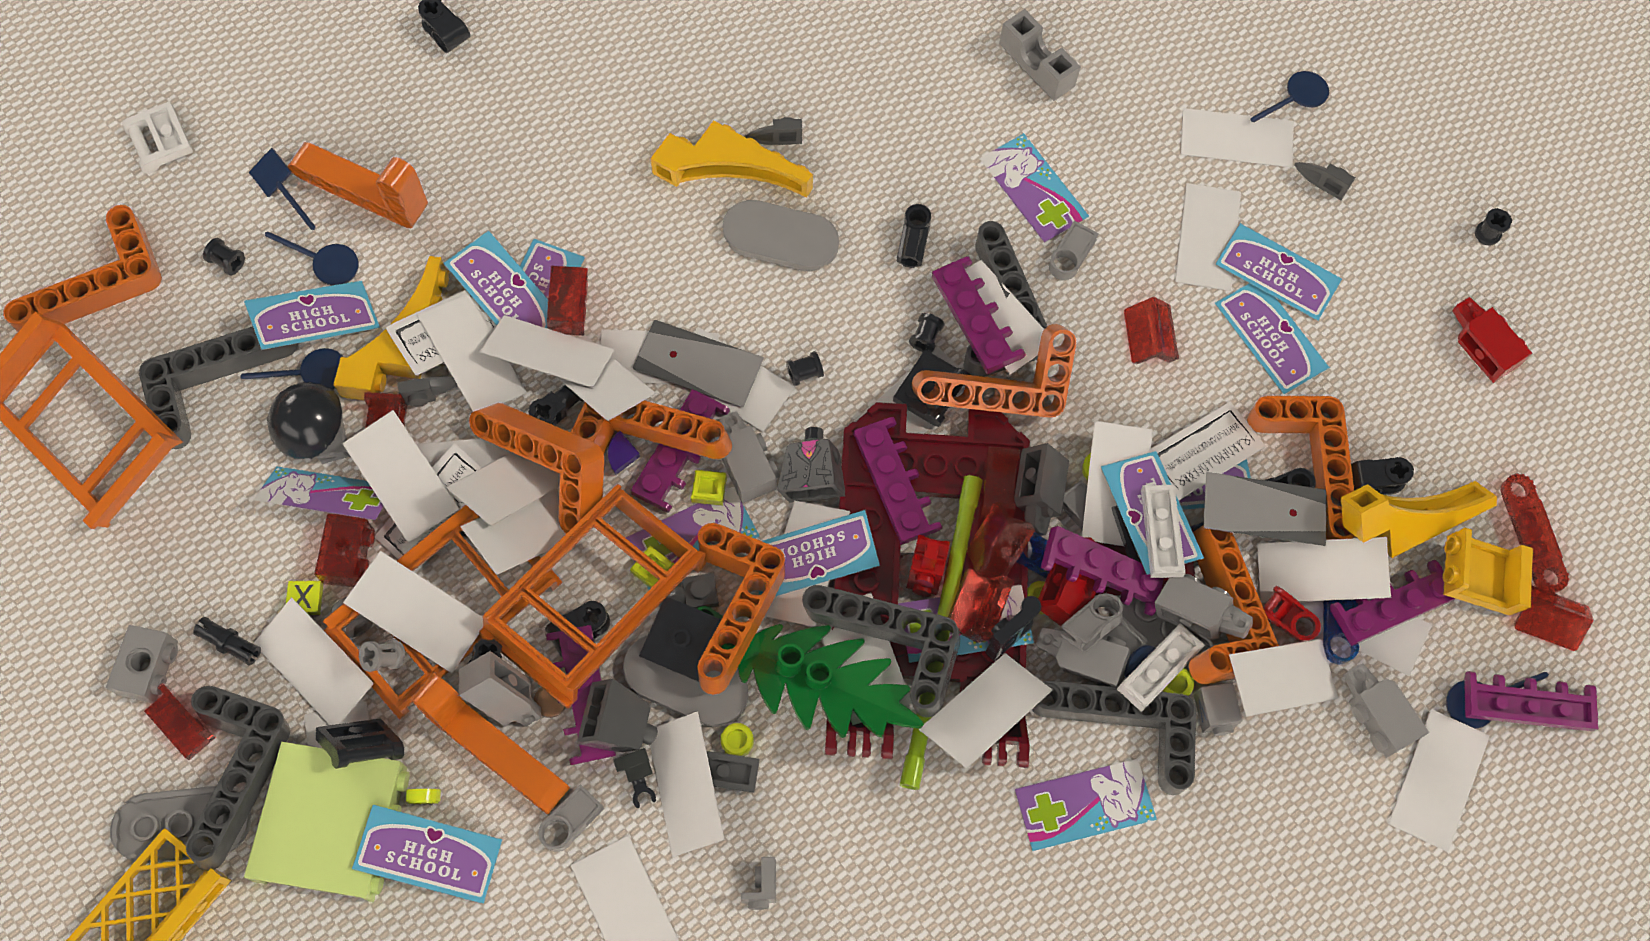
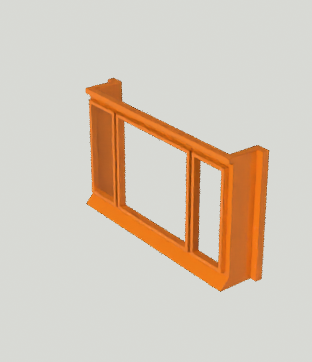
M35 311L0 353V421L89 511L83 522L90 529H95L97 526L108 528L111 525L109 522L169 451L183 443V441L64 323L43 317L39 312ZM54 341H56L72 358L19 420L3 402ZM80 366L136 421L83 484L28 429ZM145 430L152 439L103 497L98 500L91 492Z
M617 484L483 615V628L479 631V634L486 640L495 639L502 645L501 653L569 709L577 700L578 689L692 570H695L697 573L701 571L707 563L704 560L706 553L695 549ZM616 506L680 559L668 571H665L602 518ZM593 527L658 579L652 588L597 644L531 590ZM521 598L526 600L588 652L567 675L501 620Z
M467 505L462 507L397 560L406 568L414 571L452 540L501 597L509 590L460 534L463 531L460 526L480 517ZM534 557L527 562L533 567L541 557ZM551 569L531 590L540 596L549 588L554 591L563 582ZM521 598L501 620L507 624L530 604ZM345 604L341 605L323 620L328 626L324 631L374 683L372 688L400 720L410 712L407 707L413 703L410 700L411 697L434 672L443 678L449 671L438 664L432 667L420 652L393 636L398 642L403 644L407 654L425 673L398 696L377 670L368 672L362 668L359 662V649L342 630L360 614ZM480 634L477 636V638L470 646V648L468 649V651L466 652V654L460 662H462L466 657H468L473 652V646L478 641L484 639Z

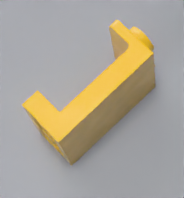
M1466 527L1447 536L1444 546L1446 559L1443 572V595L1509 616L1531 608L1533 548L1525 545H1520L1511 550L1472 538V530Z

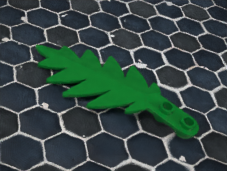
M702 606L697 608L717 618H723V615L710 607ZM778 624L766 628L755 634L738 666V674L742 683L748 682L753 670L760 695L772 714H776L786 684L793 710L805 730L811 728L818 698L826 718L841 738L846 737L852 711L877 737L883 736L886 723L921 729L924 725L923 721L914 712L899 703L910 692L911 687L909 685H870L890 666V658L861 661L841 667L864 645L865 640L863 638L830 644L809 652L830 632V625L798 630L776 639L775 637L782 631L783 625ZM727 643L721 646V648L726 650L735 647V645L731 643Z

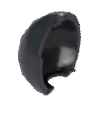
M300 382L287 387L275 397L267 416L271 441L284 455L296 460L312 459L319 456L334 441L341 426L342 407L340 399L332 388L314 382Z

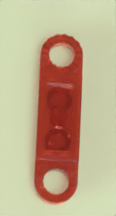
M1515 473L1510 475L1501 485L1500 491L1519 544L1533 548L1532 579L1535 586L1543 593L1556 594L1568 585L1570 579L1568 578L1569 572L1567 573V569L1562 561V553L1542 500L1539 499L1536 492V485L1533 484L1534 481L1530 480L1529 476H1524L1525 474ZM1512 483L1520 484L1524 488L1525 497H1517V494H1513L1514 492L1510 488ZM1545 570H1550L1556 574L1558 578L1557 584L1553 585L1545 582L1547 581L1543 575Z

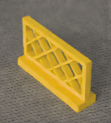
M164 828L66 941H80L89 929L101 927V941H109V926L126 924V941H134V922L151 920L152 933L145 941H181L232 880L217 869L210 868L209 871L204 870L195 883L183 885V865L195 863L191 858L183 860L182 852L189 857L186 852V844L171 831ZM168 840L175 846V861L158 863V850ZM151 860V865H146ZM175 867L176 886L158 888V869ZM151 870V889L134 892L133 879L139 872ZM189 889L183 896V890ZM176 891V905L170 912L159 913L158 894ZM151 895V914L134 917V897ZM126 899V918L109 921V906L115 900ZM159 918H164L159 924Z

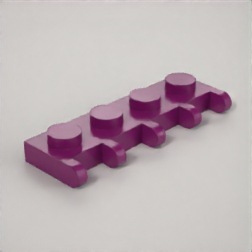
M966 256L932 271V278L986 374H990L1023 359L1026 354L1022 348L1013 352L1010 349L1005 338L1011 336L1013 331L1010 326L999 330L991 316L999 307L996 302H991L987 305L983 302L977 290L981 289L985 283L982 278L971 281L965 268L972 264V260L969 256Z
M694 389L691 390L680 408L681 411L713 419L716 412L722 415H728L730 412L726 405ZM691 429L684 431L682 435L688 433ZM658 444L630 490L631 495L669 513L672 506L664 501L672 486L681 490L684 489L686 482L678 478L680 472L688 460L699 464L701 456Z
M890 417L854 430V437L899 542L903 545L917 540L918 535L928 536L942 530L943 527L940 522L928 524L922 508L929 506L932 502L928 496L918 499L910 481L919 477L917 469L905 471L898 453L905 451L907 446L904 441L893 444L887 429L894 427L897 423L894 417Z
M1058 525L1050 529L1041 564L1042 569L1050 571L1054 563L1068 568L1067 580L1074 582L1079 574L1095 580L1093 591L1102 594L1106 586L1122 592L1120 597L1122 604L1130 605L1134 597L1145 602V614L1149 616L1155 614V601L1161 593L1164 578H1151L1150 574H1146L1142 563Z
M1437 560L1429 561L1427 568L1430 575L1419 578L1414 570L1405 572L1404 577L1408 584L1394 590L1390 583L1391 598H1375L1371 601H1368V599H1354L1357 607L1346 612L1339 602L1331 604L1330 610L1350 645L1354 646L1454 601L1455 598L1443 595L1444 570Z
M592 625L577 627L595 643ZM563 631L545 634L546 641H554L559 638L563 661L553 664L559 669L565 668L566 675L588 654L586 650ZM600 667L578 689L577 700L572 705L576 726L563 729L564 736L576 733L579 736L592 682L602 681ZM579 744L581 756L569 758L570 765L609 758L616 756V752Z
M1467 671L1465 673L1466 718L1583 731L1599 729L1597 690L1594 685H1585L1584 695H1575L1568 693V684L1566 682L1558 681L1555 686V692L1537 690V682L1534 678H1526L1524 689L1505 687L1504 675L1495 674L1493 685L1477 683L1475 672Z

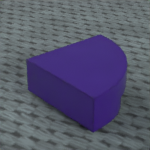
M621 431L613 437L608 449L609 463L615 475L640 457L639 452Z

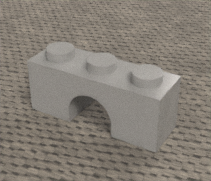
M1024 9L1003 23L999 44L1055 101L1076 86L1081 66L1063 48L1052 54L1043 42V27Z

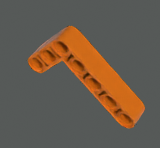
M304 142L288 165L292 173L301 180L406 228H413L428 205L415 169L398 157H393L381 175L314 144Z
M117 205L112 207L106 215V222L120 260L10 301L3 310V316L17 332H19L35 311L39 312L43 317L66 324L150 292L160 285L162 280L161 273L145 229L130 207Z
M1051 324L1043 330L1033 382L924 370L918 372L913 377L912 389L922 402L930 405L1048 418L1056 417L1064 411L1076 350V338L1071 331L1059 324ZM1059 334H1064L1063 343L1058 347H1054V338ZM1054 364H1058V373L1048 377L1049 368ZM928 381L935 382L934 389L931 392L922 393L921 389L924 383ZM959 384L965 385V390L960 396H952L955 386ZM988 388H994L995 392L992 398L982 400L983 392ZM1019 391H1024V397L1021 402L1012 403L1013 396ZM1053 394V402L1049 406L1043 407V399Z
M1263 396L1259 398L1248 414V424L1254 431L1259 433H1309L1313 472L1316 480L1315 488L1326 490V540L1353 539L1355 536L1343 527L1342 506L1334 504L1331 500V497H1334L1341 503L1342 496L1354 491L1343 404L1339 399L1331 396ZM1259 411L1266 412L1270 418L1263 417ZM1290 411L1298 413L1300 418L1294 417ZM1321 411L1328 413L1331 419L1324 417ZM1324 439L1331 441L1334 447L1328 446ZM1327 468L1335 470L1338 477L1331 475ZM1334 526L1341 528L1345 536L1339 535L1335 531Z
M645 400L609 421L585 402L570 432L594 442L601 448L603 454L615 431H621L624 434L712 459L724 458L732 449L731 439L721 422ZM663 421L660 425L655 426L658 422ZM691 429L688 433L682 435L684 431ZM719 437L715 442H710L713 438Z
M496 403L471 413L469 423L476 436L560 473L559 524L564 533L567 534L603 498L604 454L601 448L594 442L503 403Z
M707 523L698 532L699 551L706 553L704 560L744 577L697 666L700 687L706 693L715 695L720 694L728 687L784 581L785 557L783 552L775 546L723 525ZM710 541H717V542H719V543L716 544V545H708V544H707V543L710 542ZM738 553H746V554H748V555L745 556V557H737V556H736V554H738ZM770 564L777 566L774 569L765 568L766 565ZM755 590L764 592L761 595L750 594L752 591ZM743 616L749 618L746 622L736 621L737 618ZM727 643L735 645L734 648L728 650L721 648L722 645ZM714 670L721 673L713 678L706 676L708 672Z
M1203 525L1195 530L1193 534L1204 557L1197 560L1206 585L1210 588L1219 587L1228 592L1230 597H1233V605L1253 617L1252 627L1244 639L1226 634L1229 643L1215 645L1190 660L1189 672L1196 682L1206 685L1235 679L1229 654L1279 645L1233 533L1206 529Z
M434 672L411 697L410 700L432 723L546 814L552 811L570 789L557 775L468 706L459 696L458 692Z

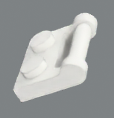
M170 101L131 116L122 123L125 133L130 135L140 158V168L144 173H153L159 169V166L193 153ZM143 127H149L159 151L150 152L141 132Z

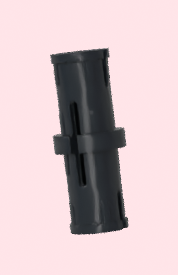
M202 617L199 620L204 625L203 627L198 624L194 627L193 634L195 636L201 637L215 645L216 650L222 654L229 653L249 666L256 661L251 656L253 655L258 658L261 653V647L238 636L239 634L236 630L232 628L225 629L207 617Z

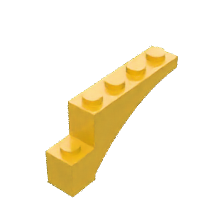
M714 120L695 146L688 139L669 133L650 158L652 173L676 187L682 182L691 180L732 177L771 183L789 189L806 198L813 189V174L805 166L796 165L786 160L779 152L770 151L762 147L755 139L746 138L736 133L729 125H721Z
M429 256L423 276L414 294L391 324L443 300L441 293L443 287L446 288L448 285L449 270L445 268L441 257ZM385 329L356 353L347 358H340L333 385L343 398L377 402L379 393L385 390L386 375L421 379L422 373L415 376Z
M1476 481L1448 492L1417 498L1383 495L1367 484L1341 497L1343 527L1363 543L1374 537H1387L1388 555L1393 558L1497 506V496Z

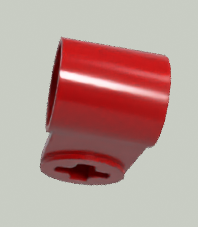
M1275 586L1273 588L1274 594L1263 606L1268 621L1299 642L1313 640L1321 630L1319 618L1301 605L1288 592L1279 586ZM1280 601H1282V605L1275 613H1273L1275 607L1278 605ZM1306 618L1312 622L1313 632L1311 635L1303 636L1297 632L1296 622L1298 619Z

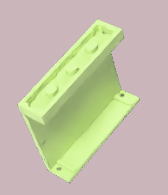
M281 741L244 878L256 883L267 884L270 882L359 897L369 902H374L376 894H380L382 891L384 877L353 870L352 867L372 805L401 812V805H398L401 792L407 790L410 778L407 767L401 761L381 758L349 763L345 768L335 769L332 765L331 757L323 748Z

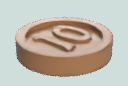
M542 687L534 695V701L541 707V716L557 717L566 708L561 703H558V700Z

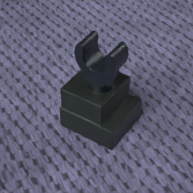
M645 748L613 759L617 772L625 770L628 782H632L635 791L633 794V804L636 808L640 807L638 796L642 792L649 793L652 802H656V794L647 786L644 778L653 774Z

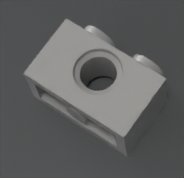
M129 625L105 688L118 696L156 704L158 695H161L165 690L167 682L166 673L169 665L176 659L178 641L166 632ZM151 659L149 667L140 671L141 664L145 660Z

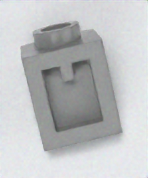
M761 857V866H755V888L761 887V892L741 893L742 904H748V909H769V903H776L775 857Z

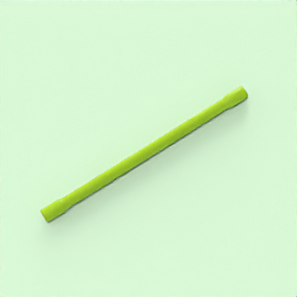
M971 475L965 476L959 499L960 507L937 615L953 619L974 513L978 506L983 482L981 478ZM941 631L936 636V639L943 642L948 641L950 631ZM939 661L932 662L928 665L927 670L931 673L940 672L943 668V663ZM928 692L923 693L919 697V703L928 705L934 701L935 695ZM916 712V715L923 721L924 724L932 718L922 717L918 715ZM913 728L899 784L901 787L911 790H919L925 764L924 755L928 737L918 728Z

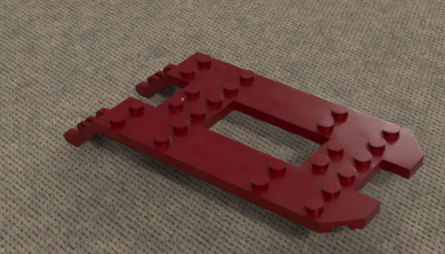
M876 402L856 422L853 421L844 428L842 472L845 496L840 497L839 509L850 511V514L863 510L866 511L880 566L836 578L834 589L862 596L871 593L874 599L898 605L901 544L854 437V430L894 417L897 424L887 430L893 444L902 441L906 443L907 449L898 453L905 471L917 469L919 477L910 481L916 496L960 499L965 476H976L983 480L963 566L962 594L1022 585L1024 598L1027 597L1029 532L1025 529L1024 512L1016 506L1014 494L1022 449L1030 447V440L1022 432L1019 433L1008 422L1009 419L1002 412L969 409L967 436L906 433L907 404ZM880 615L882 623L885 624L889 620V616ZM890 642L903 679L914 680L919 661L909 663L906 645ZM1027 644L1013 646L1004 653L1026 669ZM986 651L957 655L949 682H959V693L994 663L985 653ZM1025 716L995 743L997 744V766L1006 765V744L1017 745V767H1029L1030 743ZM828 719L826 720L825 755L835 756L837 754V732L833 729ZM850 719L847 734H849L847 755L848 757H855L857 735H863L862 757L869 758L871 756L870 736L876 735L862 722L852 725ZM886 723L882 736L881 757L882 759H893L894 724ZM992 746L982 755V763L984 765L991 766Z

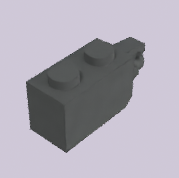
M1049 443L1022 449L1014 494L1016 506L1024 512L1025 529L1035 537L1045 536L1051 518L1061 516L1069 460Z

